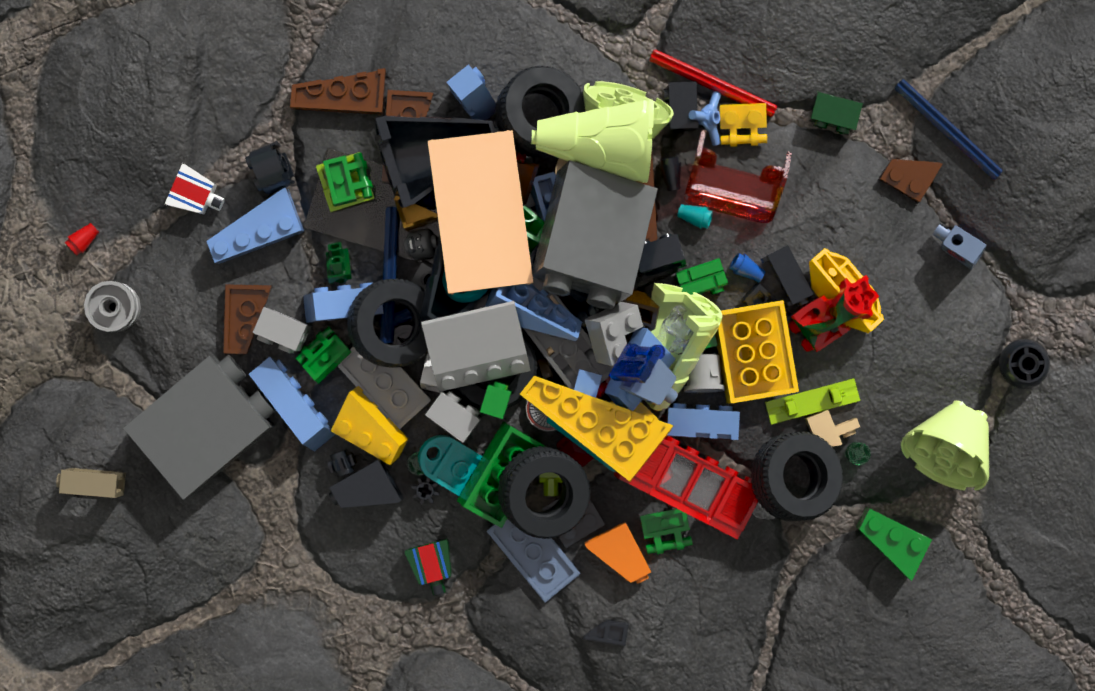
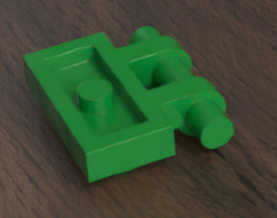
M362 153L354 154L355 162L349 164L346 155L323 161L335 207L356 202L355 192L362 191L364 199L373 197L371 192L373 188L372 182L368 179L366 171L368 165L367 161L363 159ZM352 172L358 173L360 182L353 183Z
M329 326L323 332L320 331L315 335L317 338L308 346L305 345L301 349V353L296 357V360L303 364L302 367L318 384L352 352L336 334L329 340L335 333ZM323 344V346L314 354V352Z
M676 508L640 516L644 539L654 538V544L646 545L647 554L657 553L658 555L663 554L666 550L677 548L678 551L683 550L686 546L693 545L691 536L682 538L681 535L682 531L690 530L687 514ZM674 533V540L661 541L662 535Z

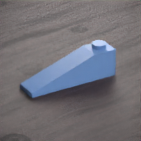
M532 284L492 288L488 295L485 307L514 301L520 327L573 341H577L582 322L561 304L556 305L547 298L548 293L543 289L539 291Z

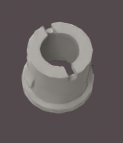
M701 354L695 368L688 375L689 379L687 386H684V392L713 393L725 391V385H721L720 355Z

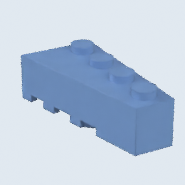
M284 187L207 240L214 263L226 262L303 233L304 229L289 189Z
M269 357L250 372L249 375L299 441L315 452L336 434L331 432L325 416L321 412H317L313 407L315 404L311 398L300 391L301 386L293 376L290 378L287 375L286 371L288 369L280 359L276 361Z

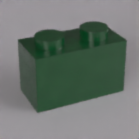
M817 92L809 121L814 122L813 126L817 128L827 129V126L836 128L835 132L849 135V132L853 133L856 131L863 103Z

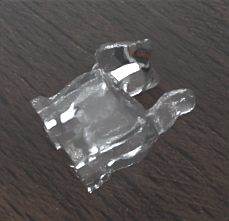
M681 305L675 306L663 320L659 335L656 337L662 342L665 340L667 333L674 336L676 339L672 342L668 351L677 355H681L684 352L689 339L694 333L685 324L687 318L684 320L683 315L687 310Z

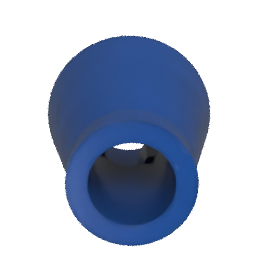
M737 253L729 269L733 270V274L755 280L758 283L765 274V270L760 268L746 254Z

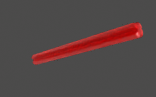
M653 50L649 58L650 62L693 82H697L706 88L717 91L741 104L766 103L767 116L772 117L776 112L777 106L658 50Z

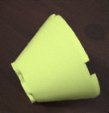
M596 81L594 86H590L587 83L583 89L585 111L642 100H653L645 97L647 92L612 82ZM656 98V102L654 101L652 140L672 120L674 114L672 108L659 98Z
M954 401L951 405H948L905 434L901 441L902 452L907 459L911 457L917 463L915 466L917 470L940 484L964 491L966 487H975V491L980 490L986 486L989 480V425L986 421L988 416L980 410L975 411L967 407L961 401Z

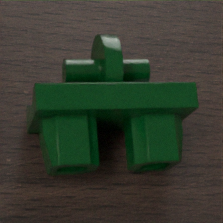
M341 242L329 244L328 252H326L329 284L334 282L344 283L352 279L348 248L343 249Z

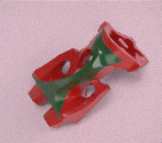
M867 275L855 283H851L845 278L839 285L840 292L838 295L829 299L823 295L805 305L791 316L793 320L788 324V327L795 334L800 331L804 334L806 338L801 343L806 352L811 350L818 352L847 333L851 328L846 326L845 322L857 318L868 319L873 316L871 307L879 295L870 287ZM834 307L837 312V317H833ZM814 308L819 309L820 314L814 313ZM839 328L837 332H831L832 329Z

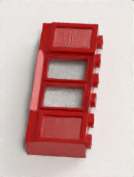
M667 436L631 482L615 471L614 476L737 540L758 503L756 495L753 493L754 489H752L751 478L746 476L743 480L737 477L738 471L726 466L725 470L718 467V461L709 456L706 459L699 457L700 452L688 445L686 449L678 446L680 441L670 436Z

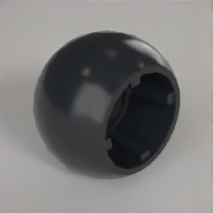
M1017 339L1009 343L1001 352L999 370L1002 377L1010 385L1020 389L1033 388L1044 381L1050 370L1049 355L1038 342L1031 339ZM1017 350L1020 351L1021 354L1015 358L1014 363H1011L1013 355ZM1026 357L1032 363L1029 370H1025L1022 367V360ZM1011 367H1015L1016 371L1023 374V376L1018 378Z

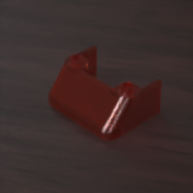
M701 130L684 194L685 201L692 206L708 207V210L759 223L771 222L774 219L788 178L792 153L787 152L782 167L766 166L762 169L760 176L716 165V153L710 149L703 148L706 131Z

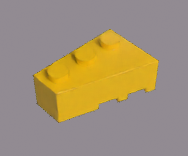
M360 386L349 392L331 429V432L389 465L400 457L408 441L406 435L389 417L386 418L379 411L376 403L371 402L364 395Z

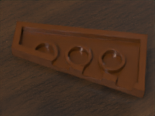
M388 90L386 116L427 117L434 93ZM383 166L382 182L389 183Z

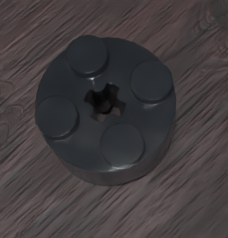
M277 141L251 151L249 156L245 157L250 170L253 169L256 176L254 178L258 191L263 190L268 195L295 184V181L290 179L294 177L290 161L285 152L281 154L278 150L282 146Z

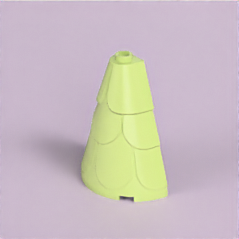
M642 100L538 120L537 130H532L531 144L536 145V150L565 161L571 160L633 181L648 183L652 152L654 101Z
M654 283L651 299L660 308L656 328L650 332L676 359L669 369L676 376V381L671 388L679 393L688 381V375L695 368L701 354L718 330L722 320V313L713 302L694 292L692 295H689L687 292H682L683 288ZM665 400L660 405L647 402L650 408L657 411H662L671 404Z

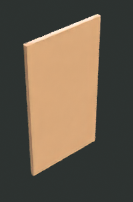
M507 130L504 132L428 141L448 294L533 283L513 131Z

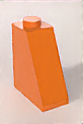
M626 522L584 542L588 550L630 583L636 581L638 584L649 578L648 574L651 573V570Z

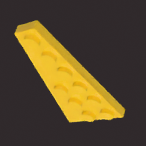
M533 376L520 393L521 396L630 482L674 427V425L537 376Z

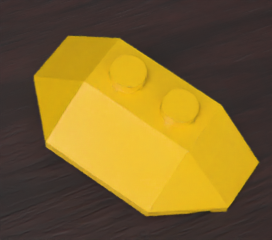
M825 248L809 261L811 288L818 297L824 295L827 299L833 298L839 294V285L842 280L847 278L851 283H855L863 277L848 258L830 252ZM877 298L871 307L873 316L868 319L857 318L849 320L844 324L870 333L884 320L883 314H881L879 299ZM834 307V309H833V315H834L835 317H837V312H836V309H835V307Z

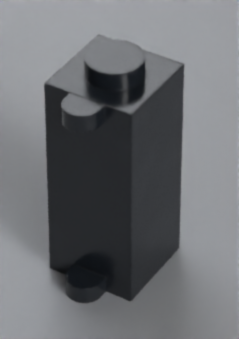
M788 245L760 259L762 263L768 261L789 302L784 304L785 308L794 304L800 307L810 301L809 296L813 295V292Z

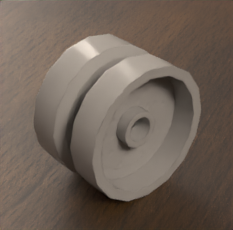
M114 281L101 282L93 286L86 295L84 302L85 315L89 322L97 329L106 332H120L132 327L139 318L141 310L140 299L135 290L127 284ZM115 302L116 309L115 311H112L110 306L112 303Z

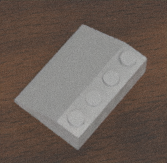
M514 301L421 322L439 392L531 371Z

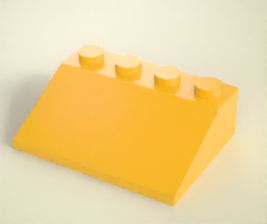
M784 301L722 310V320L715 333L718 344V355H720L721 373L723 385H725L726 403L731 404L799 392Z

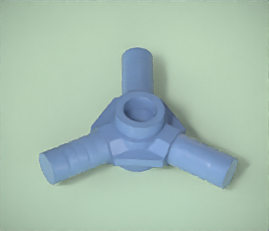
M717 91L712 93L709 104L701 111L691 110L689 112V118L698 120V123L703 125L709 132L713 146L721 143L717 130V124L720 122V113L717 110L721 93Z

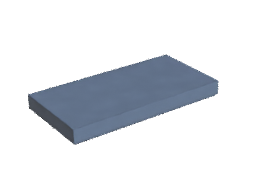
M508 519L502 528L494 524L487 530V533L544 602L548 601L581 574L552 538L539 539L526 535Z

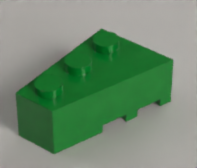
M866 507L856 528L907 579L912 581L932 539Z

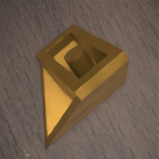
M395 196L394 201L406 231L438 220L437 213L417 204L401 208L397 201L400 197Z

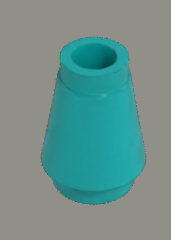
M681 204L677 217L700 229H708L713 211L708 210V207Z

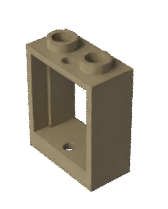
M68 468L61 470V474L57 475L56 486L59 488V493L116 498L124 495L126 472Z

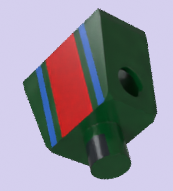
M448 538L406 549L404 551L419 585L430 583L433 596L445 593L446 589L443 579L452 576Z

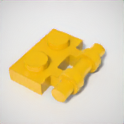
M766 103L720 105V129H730V135L721 136V145L730 144V147H736L738 144L758 146V143H767V134H758V128H767ZM750 128L751 135H737V129Z

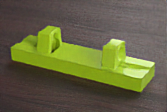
M853 378L767 401L765 406L770 424H775L860 401L855 379ZM829 392L831 393L832 398H833V401H832V402H831V399H830Z

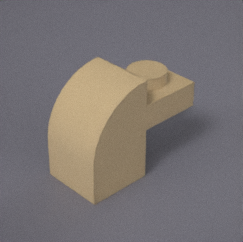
M824 410L804 418L810 433L820 436L831 446L842 445L839 436L843 435V438L856 433L855 429L860 427L857 418L834 425L829 410Z

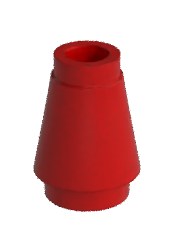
M89 223L67 237L68 240L64 243L78 256L86 251L99 234V231Z

